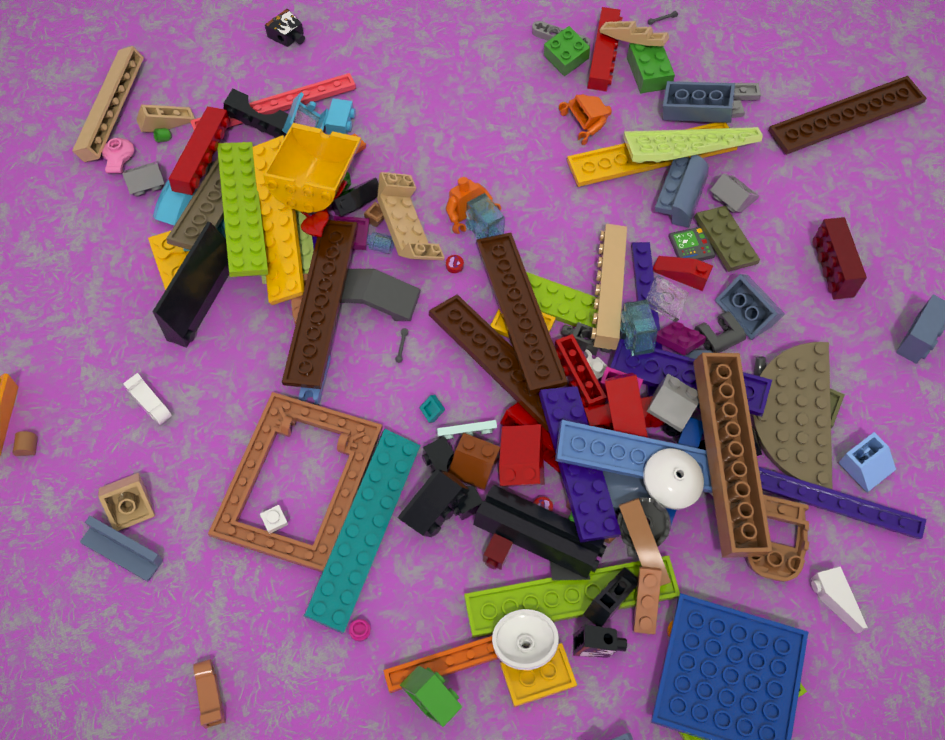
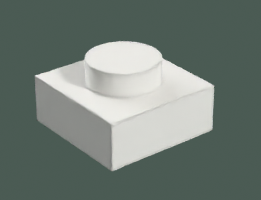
M279 505L260 513L269 534L288 525Z

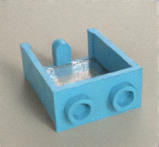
M301 92L293 99L282 131L287 134L293 123L320 128L323 131L329 110L326 109L323 113L319 114L314 111L316 107L314 101L304 105L300 102L304 95Z

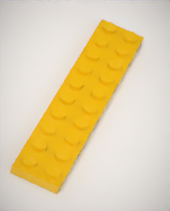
M716 122L689 129H720L729 127L725 122ZM626 143L567 156V163L578 187L670 166L673 160L661 162L644 161L643 163L632 162ZM738 146L697 155L705 158L735 151Z
M284 135L252 147L268 266V275H266L268 301L271 305L302 296L305 288L296 212L294 209L287 208L271 194L266 187L263 177L285 138Z

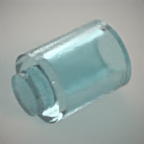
M372 232L367 237L366 243L369 245L370 250L386 254L392 253L394 242L391 236Z

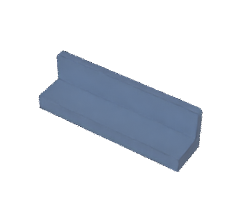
M89 516L85 521L89 530L80 540L81 544L143 580L150 581L163 562L157 553L92 516Z

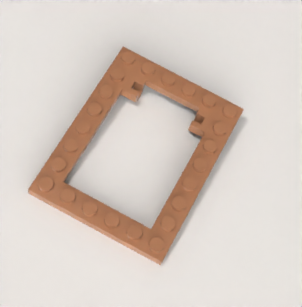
M272 392L208 535L322 572L368 467L383 429L382 424ZM297 421L341 434L337 443V451L349 455L313 545L275 533L269 534L266 530L238 522L276 434L290 437V426H295Z

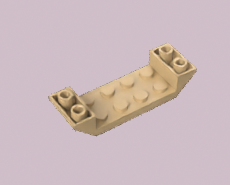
M381 172L379 174L377 200L398 255L410 259L444 260L445 257L440 245L428 243L412 203L411 196L417 189L412 176Z

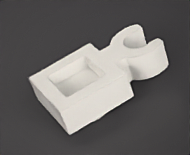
M586 349L584 355L587 357L586 359L599 382L607 365L599 357L593 359L591 352Z

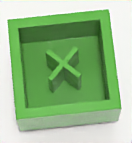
M570 26L544 44V56L564 77L589 59V45Z
M418 666L400 684L421 711L442 727L462 708L461 704L457 701L459 696L451 688L448 689L444 685L446 681L438 672L434 673L430 668L424 669Z

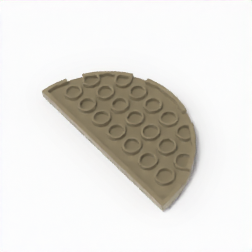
M810 342L794 346L782 352L762 371L760 377L771 379L772 383L763 416L751 414V420L761 443V448L773 464L783 473L790 477L833 490L829 342Z

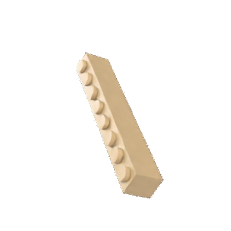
M134 46L118 50L72 152L83 162L100 158L104 145L109 138L144 57Z
M606 224L604 231L601 230L599 241L603 242L600 243L598 251L601 257L598 258L597 267L600 270H597L596 281H599V284H596L595 295H598V298H595L593 309L597 310L593 314L592 324H595V328L592 327L591 339H594L593 347L616 350L620 339L627 226Z

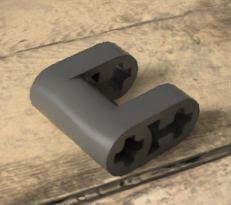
M729 311L717 317L719 325L724 330L723 333L716 336L705 322L695 326L694 329L706 336L703 346L706 350H710L713 353H721L746 340L745 331Z

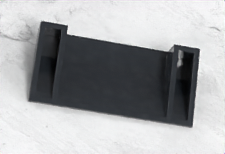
M211 222L206 223L152 311L166 340L186 348L194 340L197 329L229 276L226 239Z

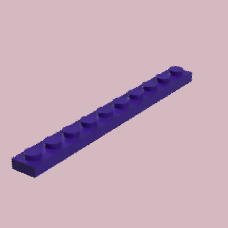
M632 242L631 251L638 310H641L642 316L641 344L663 350L662 344L653 340L654 333L660 330L650 242ZM646 385L647 397L654 395L656 387Z
M759 467L763 491L919 540L923 538L927 520L925 518Z

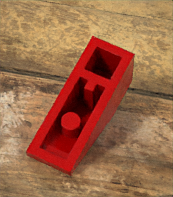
M658 256L653 272L703 291L713 265L691 258Z

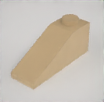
M141 104L136 120L141 132H154L157 128L171 129L191 123L190 120L195 118L190 107Z

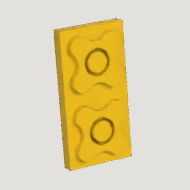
M171 231L148 238L165 290L189 251H183L181 247L167 244L166 238Z

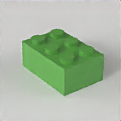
M629 44L627 60L640 94L666 90L667 81H674L675 73L664 46Z

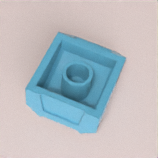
M168 180L156 203L153 213L154 219L175 226L197 189H195L193 195L174 192Z

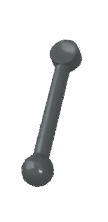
M673 11L665 16L655 19L650 18L648 19V24L652 25L656 21L669 17L675 18L678 16V12Z
M406 328L401 330V343L398 356L395 358L398 363L403 360L402 351L405 337L408 335V329Z

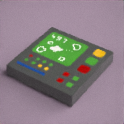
M701 227L669 233L668 237L677 257L700 261L715 257L711 243Z

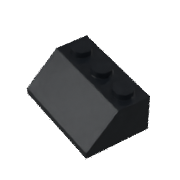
M436 469L398 518L422 536H435L441 530L440 526L445 520L452 517L454 509L458 504L465 501L470 489L455 475Z

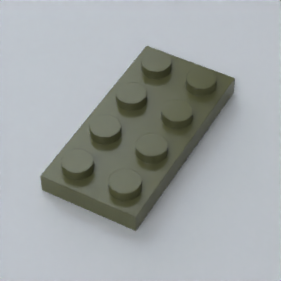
M726 206L695 214V220L704 231L728 272L759 263L760 258Z

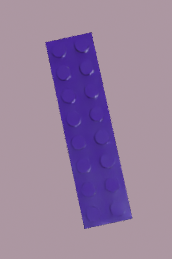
M620 339L610 368L627 374L634 373L638 378L643 379L642 384L656 388L665 376L670 374L697 390L693 364L695 359ZM743 372L750 414L762 417L772 380Z
M577 386L543 389L539 392L555 454L561 420L589 425ZM558 462L580 543L619 537L621 531L603 471Z

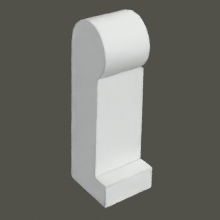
M138 373L123 383L128 393L159 425L172 417L166 406L153 393Z

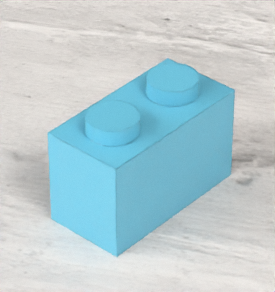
M332 99L325 122L328 135L332 131L347 135L348 131L351 132V120L355 118L356 114L352 101Z

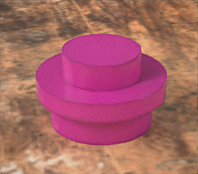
M364 619L354 620L349 627V634L356 641L367 639L371 632L369 623Z

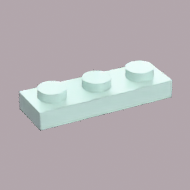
M496 420L437 428V437H445L446 440L454 439V435H463V433L473 436V432L481 431V435L491 434L493 429L497 428Z

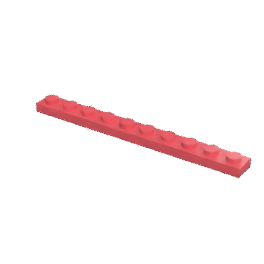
M347 73L250 102L249 104L258 113L274 114L279 110L291 109L293 99L301 92L304 95L300 102L305 105L310 101L315 102L354 90L356 85L351 74ZM201 117L190 120L193 130H195ZM230 118L229 127L242 124L243 122Z

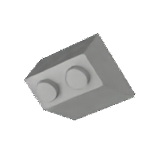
M157 161L125 170L122 173L129 193H134L135 196L144 194L146 189L151 188L152 191L161 189L162 185L165 184Z
M725 173L721 175L710 190L714 193L713 197L720 202L723 200L727 204L726 207L732 212L744 211L759 198V195L735 176Z
M667 374L656 388L646 412L681 432L699 403L698 391L681 382L678 378Z

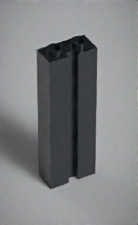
M495 485L491 487L485 501L478 508L473 525L489 533L500 535L512 541L513 544L585 578H588L591 571L595 573L600 562L597 560V557L602 558L607 547L603 545L605 539L580 543L575 522Z

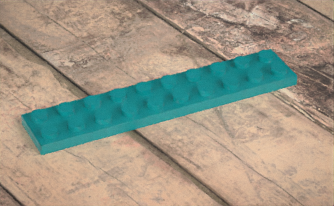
M387 429L383 430L303 617L337 632L344 633L421 445Z

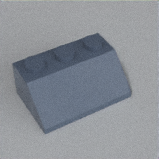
M740 274L715 299L725 312L729 311L751 340L770 329L785 315L751 277L745 274Z

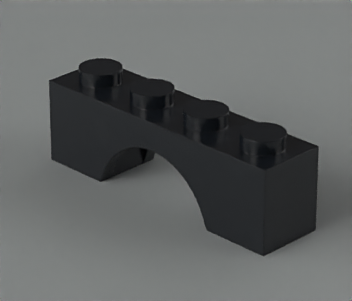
M232 88L223 105V109L227 110L228 117L235 118L245 125L257 128L259 131L268 133L275 138L282 135L286 136L282 129L285 126L288 113L281 110L274 114L258 113L250 106L248 95Z
M442 437L423 447L422 459L426 466L430 465L433 470L431 474L436 469L447 472L452 463L454 452L446 438ZM466 486L470 489L467 493V498L454 509V515H459L461 520L476 514L483 502L474 486Z

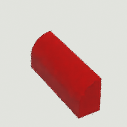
M628 373L606 379L605 386L613 430L648 438L637 375Z
M518 402L506 410L500 422L503 426L539 424ZM542 427L544 461L560 473L558 461H555L556 454L550 433Z

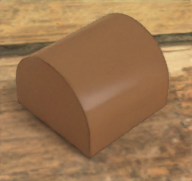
M374 202L364 212V217L370 218L372 226L377 227L384 220L383 213L377 202Z
M28 431L17 432L14 439L13 455H35L37 435Z

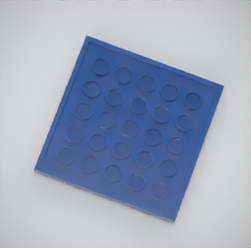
M680 593L650 723L704 740H791L809 632Z

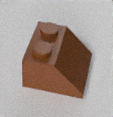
M463 433L455 450L448 473L455 475L461 482L485 491L500 457V447Z

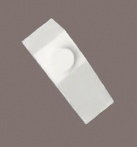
M841 566L818 572L811 578L812 589L818 594L819 599L856 634L868 628Z

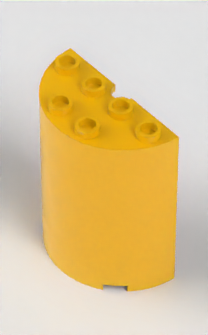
M293 123L263 175L266 187L278 201L289 209L307 213L326 209L333 202L361 143V137L334 131L328 135L320 128Z

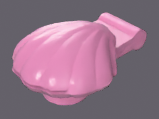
M113 138L104 145L102 156L107 160L106 173H123L124 163L134 154L133 144L129 140Z

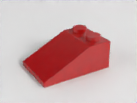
M542 424L502 427L499 460L500 486L545 485Z

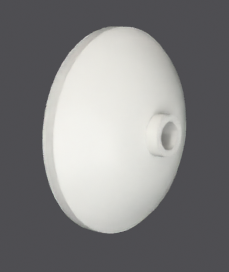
M673 448L663 449L651 456L645 465L643 473L645 488L651 498L660 502L665 508L674 510L684 509L694 504L701 496L704 487L703 473L697 461L688 453ZM676 472L681 474V478L676 475Z
M522 609L513 611L500 619L494 628L492 643L495 654L507 666L518 670H533L545 665L553 658L558 648L559 637L557 628L549 617L535 610Z

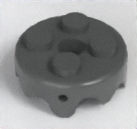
M639 497L645 516L650 521V529L658 547L669 535L671 529L670 515L667 509L657 500L650 497ZM620 510L617 521L622 541L627 546L635 548Z

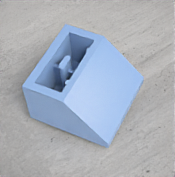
M875 432L847 452L839 461V464L867 493L896 470L889 446Z

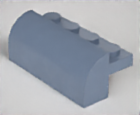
M692 155L691 158L673 159L656 203L655 212L672 215V224L690 227L708 177L709 167L702 157Z

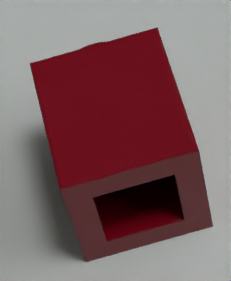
M494 533L483 554L485 565L491 569L498 568L502 570L512 550L513 542Z

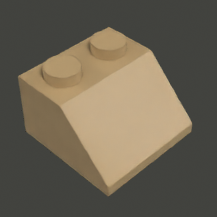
M139 473L99 488V500L112 528L116 531L155 517L147 490Z

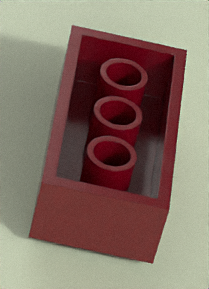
M845 217L824 219L812 243L813 247L817 250L818 261L823 268V276L827 279L828 291L832 294L833 300L853 298L867 279L847 221Z

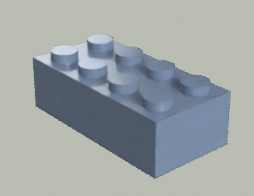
M667 81L663 102V120L731 123L735 83Z

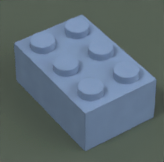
M934 294L931 296L915 318L897 349V354L915 364L921 358L925 359L930 350H933L938 343L937 338L945 330V300Z

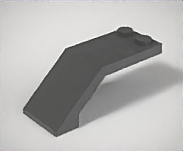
M348 269L341 303L365 304L390 315L394 321H411L421 290L376 269Z

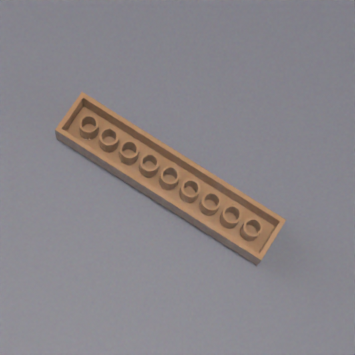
M701 353L693 361L722 558L762 557L773 551L740 353Z

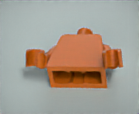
M584 94L576 95L575 98L569 100V103L561 102L559 104V111H561L562 116H566L570 108L582 128L587 130V132L582 131L578 135V140L584 138L582 145L587 144L588 137L590 135L593 136L606 124L607 118L612 112L611 107L605 106L599 97Z
M467 177L459 178L458 185L450 189L446 205L448 216L451 222L454 223L452 230L456 234H460L459 227L462 232L466 231V226L459 222L487 207V203L489 204V212L496 214L493 210L494 206L501 210L500 204L492 201L493 198L485 187L479 183H474L472 180H468Z

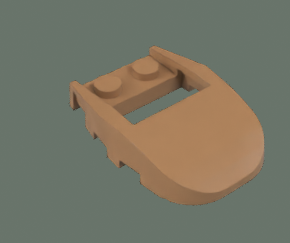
M763 495L767 518L798 525L795 548L771 542L773 552L762 557H746L747 563L761 577L781 582L789 581L796 578L802 571L805 562L804 557L809 549V521H806L805 511L809 509V505Z

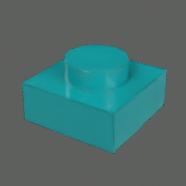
M430 395L419 407L429 423L435 422L445 411L436 395Z

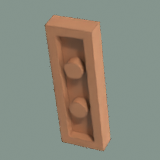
M639 567L633 631L636 633H656L661 569Z

